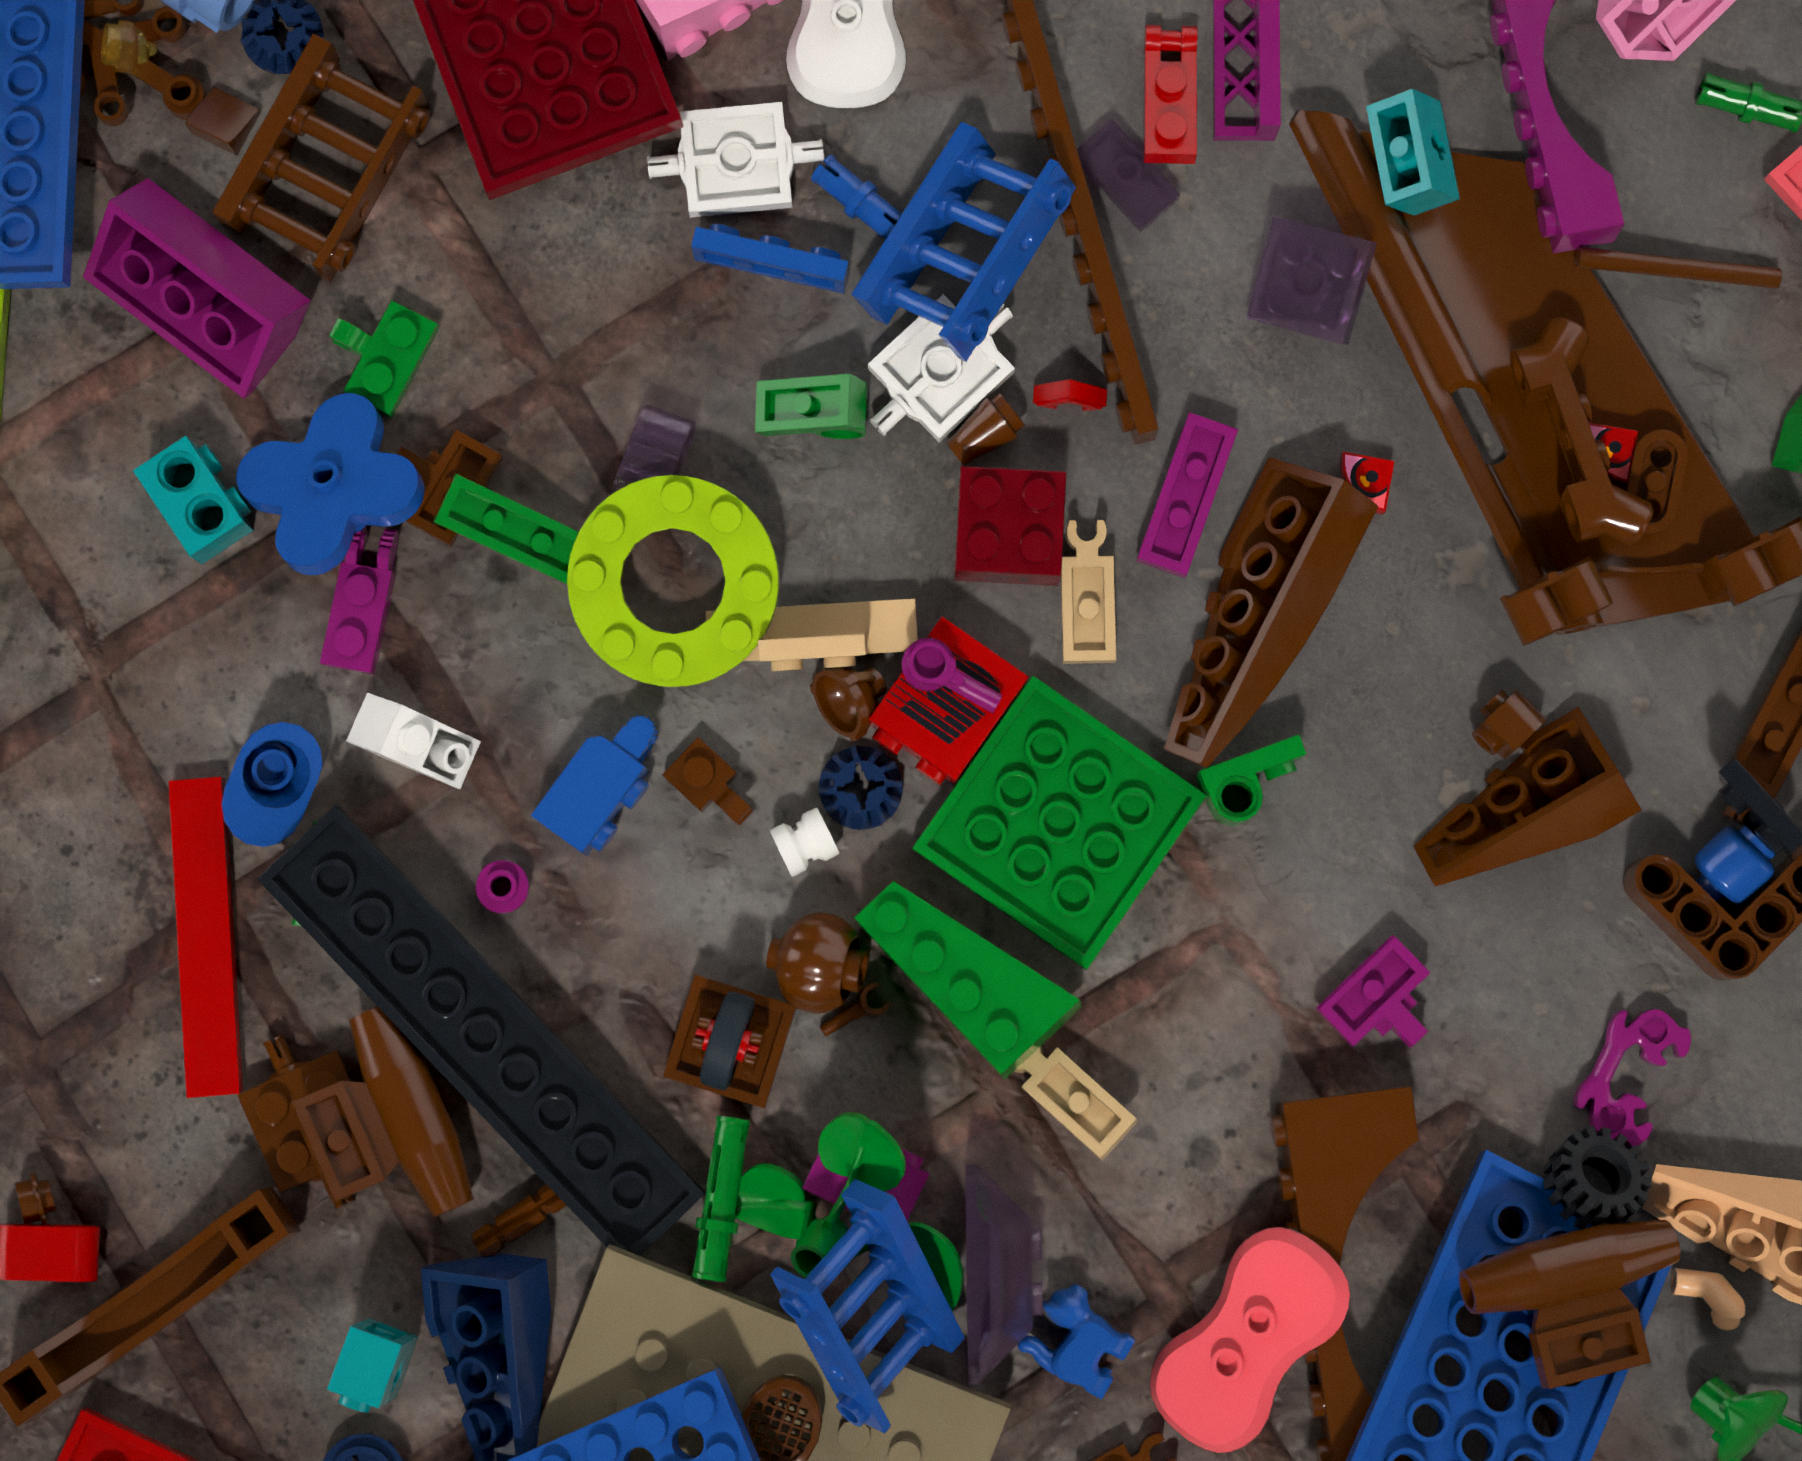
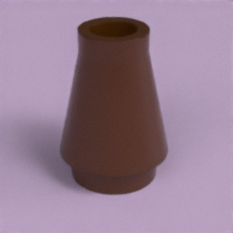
M999 393L991 400L986 397L955 435L948 439L946 443L959 461L966 466L972 460L1017 439L1016 433L1025 427V424L1002 394Z

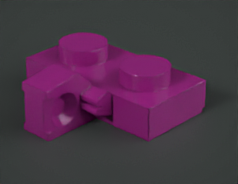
M1391 935L1326 997L1315 1010L1351 1047H1354L1374 1028L1382 1037L1391 1029L1411 1048L1428 1033V1030L1409 1012L1418 1004L1409 993L1430 974V971L1394 935Z

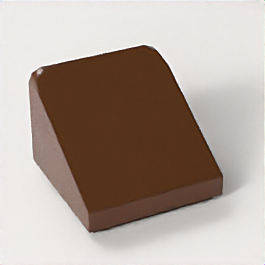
M214 87L192 111L185 125L193 135L238 156L261 110Z

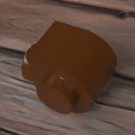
M1501 689L1479 710L1486 719L1472 732V736L1477 744L1491 755L1498 753L1505 760L1547 719L1518 689L1510 696Z

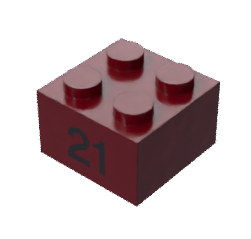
M960 466L954 581L1058 586L1062 570L1066 472Z

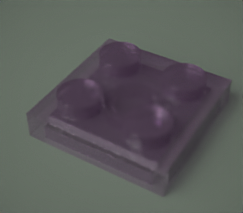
M1273 216L1246 318L1342 345H1349L1377 242Z

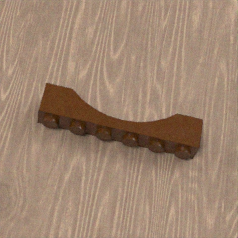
M273 1187L255 1191L214 1220L183 1247L134 1283L0 1372V1402L15 1425L19 1427L38 1419L300 1233L302 1230Z

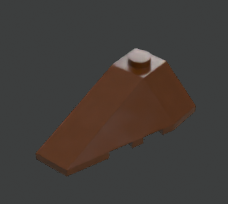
M1579 707L1534 732L1520 746L1523 753L1504 771L1496 768L1484 779L1488 786L1470 803L1458 804L1413 846L1435 887L1594 838L1642 810Z

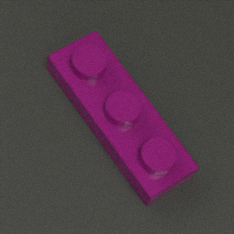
M1190 412L1188 413L1137 556V562L1186 578L1238 429Z

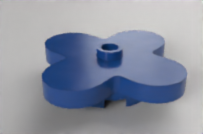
M344 393L329 398L318 407L312 416L306 438L303 442L269 441L251 449L243 457L237 469L236 482L238 489L249 504L258 511L281 515L275 536L276 548L285 562L300 574L319 575L332 570L346 556L354 533L362 530L366 525L389 527L403 523L416 513L424 498V482L414 465L401 455L379 452L384 434L383 420L373 404L359 394Z

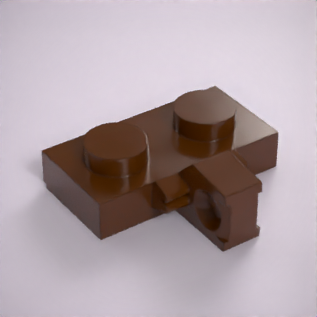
M457 429L442 454L431 450L425 460L402 446L397 452L398 455L405 457L414 465L422 477L425 487L421 506L405 522L449 547L453 546L459 534L434 523L433 520L454 475L458 474L486 488L503 460V456L500 453Z

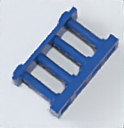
M961 122L851 295L871 318L888 325L897 309L902 308L943 327L938 335L959 359L967 362L975 347L985 339L989 325L1054 222L1069 206L1076 186L1059 162L1053 159H1049L1038 178L993 160L996 153L979 130ZM986 179L1026 196L1010 222L965 203L979 180ZM956 221L998 240L983 265L938 246L952 223ZM926 265L933 266L971 283L955 309L911 290V287Z
M855 1179L841 1194L852 1215L850 1218L852 1226L805 1279L779 1267H776L770 1276L781 1294L779 1299L781 1307L794 1318L839 1401L836 1407L840 1414L857 1427L866 1424L885 1434L891 1427V1424L877 1400L922 1346L929 1347L933 1344L947 1352L953 1353L965 1337L895 1196ZM867 1244L871 1252L868 1256L870 1262L834 1304L828 1308L822 1293L861 1248ZM885 1279L889 1287L887 1289L888 1298L851 1341L847 1343L841 1332L842 1327ZM903 1315L906 1320L904 1325L906 1332L866 1378L859 1364L900 1316Z

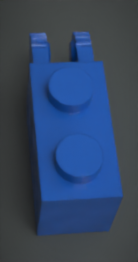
M637 714L636 717H631V720L627 721V725L620 729L612 742L603 736L587 738L530 816L585 856H588L593 848L601 852L618 829V826L612 823L624 806L633 809L650 785L644 780L649 771L642 763L651 752L652 745H656V739H659L657 737L659 732L656 731L657 726L653 725L654 722L650 721L649 717L645 718L644 715L638 716Z

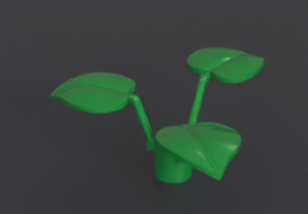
M855 1112L840 1114L826 1125L820 1135L818 1152L822 1164L829 1171L848 1177L841 1194L855 1179L884 1192L895 1188L902 1180L906 1163L900 1146L880 1124L874 1120H869L867 1116ZM763 1163L754 1165L741 1177L735 1218L767 1232L786 1238L797 1239L796 1246L791 1252V1262L796 1271L806 1278L848 1230L845 1223L839 1219L846 1203L840 1194L830 1214L817 1219V1205L812 1201L806 1200L807 1191L802 1188L804 1184L797 1176L773 1164ZM911 1222L909 1226L953 1311L959 1301L963 1287V1269L959 1254L950 1240L941 1232L926 1224ZM867 1244L861 1248L854 1258L869 1250Z
M1714 1377L1697 1391L1690 1404V1410L1715 1430L1711 1438L1719 1444L1717 1452L1719 1461H1742L1741 1459L1755 1447L1759 1438L1776 1423L1802 1435V1422L1782 1415L1788 1402V1396L1781 1390L1739 1395L1719 1377Z

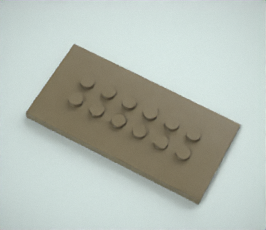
M609 1244L540 1419L537 1447L719 1367L722 1368L740 1413L752 1392L768 1379L780 1375L799 1376L813 1386L821 1401L823 1422L819 1441L807 1461H991L1011 1410V1404L907 1363L877 1399L891 1427L885 1434L866 1424L857 1427L846 1420L838 1411L836 1404L839 1401L794 1318ZM872 1349L859 1366L866 1378L886 1354ZM784 1389L782 1395L789 1398L791 1391ZM794 1393L792 1399L800 1402L802 1396ZM770 1395L768 1402L776 1404L777 1398ZM780 1399L778 1405L786 1408L788 1402ZM757 1402L754 1408L762 1410L763 1404ZM790 1403L788 1409L796 1412L798 1406ZM766 1405L764 1412L772 1414L774 1408ZM800 1407L798 1413L806 1416L808 1410ZM776 1409L774 1416L782 1418L784 1412ZM752 1411L750 1418L758 1420L760 1414ZM786 1413L785 1420L792 1422L794 1416ZM762 1415L760 1422L768 1424L770 1418ZM797 1417L795 1424L803 1425L804 1420ZM772 1419L770 1426L778 1428L780 1422ZM807 1421L805 1427L812 1430L813 1423ZM749 1422L748 1429L754 1431L756 1424ZM783 1423L781 1430L788 1432L790 1426ZM691 1426L681 1428L678 1434V1443L682 1451L691 1456L700 1455L704 1446L701 1433ZM758 1426L756 1432L764 1434L766 1428ZM793 1427L791 1434L799 1436L800 1430ZM768 1430L766 1436L774 1438L776 1432ZM803 1431L801 1438L809 1440L811 1434ZM779 1433L777 1440L785 1442L787 1436ZM754 1436L753 1442L761 1444L762 1438ZM789 1437L787 1444L795 1446L797 1440ZM765 1440L763 1446L771 1448L773 1442ZM799 1441L797 1448L804 1449L806 1444ZM775 1444L773 1450L781 1453L783 1446ZM641 1447L634 1448L630 1455V1461H655L653 1455L647 1449ZM785 1447L783 1454L791 1456L793 1450ZM761 1450L759 1456L767 1459L769 1452ZM771 1454L769 1460L778 1461L779 1456Z

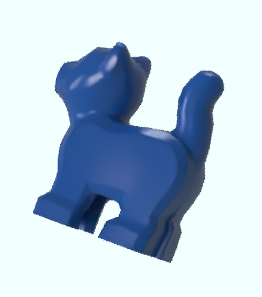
M1073 1284L1069 1288L1055 1290L1048 1300L1041 1301V1305L1053 1323L1069 1329L1068 1334L1054 1350H1050L1037 1337L1029 1335L1022 1336L1018 1340V1349L1021 1352L1030 1353L1042 1368L1059 1379L1080 1385L1085 1391L1102 1399L1113 1381L1111 1376L1113 1370L1106 1367H1098L1101 1356L1107 1353L1123 1361L1132 1348L1135 1337L1129 1333L1118 1332L1103 1317L1094 1313L1089 1306L1088 1292L1080 1285Z

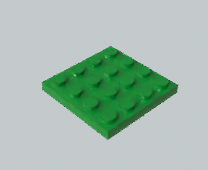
M1032 676L917 840L912 850L1081 968L1087 970L1207 795Z

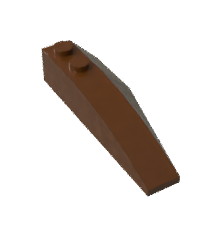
M1268 458L1222 549L1218 565L1223 568L1217 592L1209 593L1204 611L1210 614L1203 640L1196 639L1190 658L1194 661L1195 669L1191 683L1182 686L1164 750L1207 768L1243 729L1297 657L1332 600L1379 507L1346 480L1275 458Z

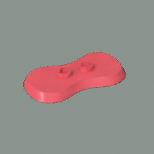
M1282 1227L1267 1228L1246 1239L1238 1247L1229 1264L1221 1294L1213 1308L1199 1323L1166 1344L1154 1362L1150 1378L1151 1396L1157 1410L1173 1429L1193 1444L1216 1453L1232 1452L1240 1449L1260 1434L1267 1422L1277 1387L1284 1374L1297 1359L1330 1339L1345 1320L1350 1300L1349 1285L1343 1270L1334 1258L1305 1235Z

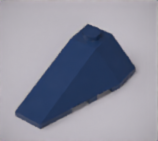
M502 1253L490 1255L489 1257H476L422 1267L421 1279L425 1320L431 1337L439 1335L449 1365L443 1367L448 1384H457L466 1409L461 1420L476 1461H506L536 1448L551 1316L547 1259Z

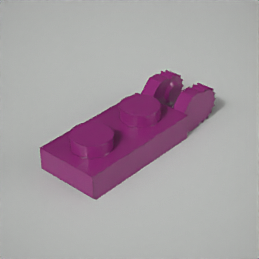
M365 526L362 530L353 534V540L345 556V562H341L320 658L321 665L374 675L396 577L393 568L399 543V533L397 530L386 528L383 531L378 547L377 568L361 565L368 538L367 527Z

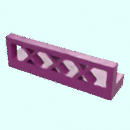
M1212 0L1213 141H1275L1281 126L1280 0H1243L1253 10V20L1241 32L1224 18V9L1233 0ZM1252 31L1254 46L1246 39ZM1224 32L1232 39V41L1226 46L1224 42ZM1238 45L1254 60V69L1241 82L1225 68V58ZM1253 80L1254 95L1246 88ZM1225 82L1233 89L1226 97ZM1238 95L1254 109V126H1225V107Z

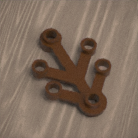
M85 0L82 44L90 50L98 96L93 106L94 112L105 125L119 126L126 121L129 114L128 105L120 94L115 65L163 94L165 105L179 119L187 120L192 111L207 96L206 90L195 77L188 74L173 76L128 48L158 40L169 43L179 41L186 33V22L181 14L172 8L163 7L158 9L152 19L100 30L86 20L115 12L125 16L135 15L142 9L144 0H133L127 5L119 4V0ZM166 19H177V25L172 31L165 32L161 30V25ZM82 73L80 96L86 90V79ZM184 86L191 88L190 96L183 101L175 100V92L179 88ZM118 102L119 109L117 113L112 116L103 114L106 104Z

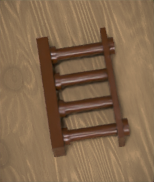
M312 34L212 213L223 227L240 236L247 224L253 225L256 222L318 254L312 265L321 278L331 283L337 271H345L352 261L356 249L353 242L412 137L418 139L426 129L430 119V111L428 110L430 105L422 89L414 85L402 103L340 71V64H338L340 58L332 43ZM332 89L392 120L380 145L377 147L315 115L314 106L321 93ZM307 133L368 165L354 191L291 160L289 150L297 136H304ZM283 178L342 209L330 234L326 236L265 204L263 196L272 180L277 181Z

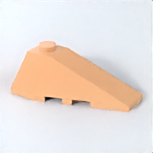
M1656 1164L1651 1187L1647 1192L1650 1195L1643 1205V1210L1659 1220L1669 1221L1675 1230L1696 1243H1711L1731 1256L1729 1264L1742 1272L1749 1268L1774 1283L1772 1291L1788 1301L1802 1305V1181Z

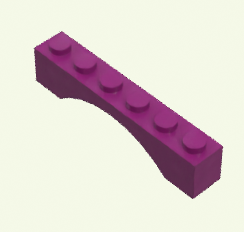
M1491 0L1494 15H1491L1490 18L1491 35L1496 46L1502 45L1506 61L1502 64L1503 84L1507 93H1514L1518 109L1514 111V128L1518 140H1525L1529 154V158L1525 162L1526 178L1529 187L1538 191L1541 207H1538L1537 221L1542 237H1549L1553 254L1575 250L1579 246L1591 247L1614 242L1625 223L1613 175L1592 160L1571 137L1556 112L1547 87L1543 59L1545 29L1556 0Z

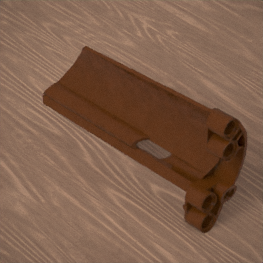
M1302 109L1295 112L1289 125L1520 587V590L1510 595H1503L1500 597V600L1523 646L1554 633L1556 635L1571 634L1600 626L1653 618L1731 601L1734 607L1802 575L1801 516L1770 532L1766 531L1757 536L1754 535L1593 270L1575 267L1574 258L1577 249L1553 254L1549 237H1542L1537 221L1538 207H1541L1537 189H1531L1528 185L1525 162L1450 151L1460 199L1413 216L1385 205L1372 134L1370 132L1357 129L1350 119L1337 114L1323 111H1304ZM1557 317L1569 318L1581 324L1589 336V344L1571 377L1577 393L1584 392L1588 398L1592 410V422L1590 423L1638 431L1636 446L1643 436L1655 430L1672 431L1679 435L1687 446L1688 463L1678 511L1673 524L1660 534L1642 535L1639 543L1629 548L1602 535L1581 543H1577L1574 540L1559 504L1566 486L1574 484L1545 402L1524 407L1518 392L1510 364V351L1535 344L1546 322L1550 319ZM1467 387L1475 390L1507 454L1505 459L1499 464L1491 465L1484 462L1452 398L1453 392L1457 389ZM1656 449L1650 455V459L1656 467H1665L1671 462V455L1665 449ZM1610 479L1612 485L1627 491L1628 484ZM1646 500L1651 503L1654 511L1651 519L1656 518L1661 511L1659 504L1654 500Z

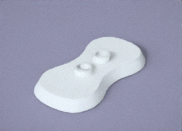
M802 0L801 13L789 40L786 63L793 85L804 98L827 107L860 108L877 104L888 98L896 90L905 71L906 52L893 14V0Z

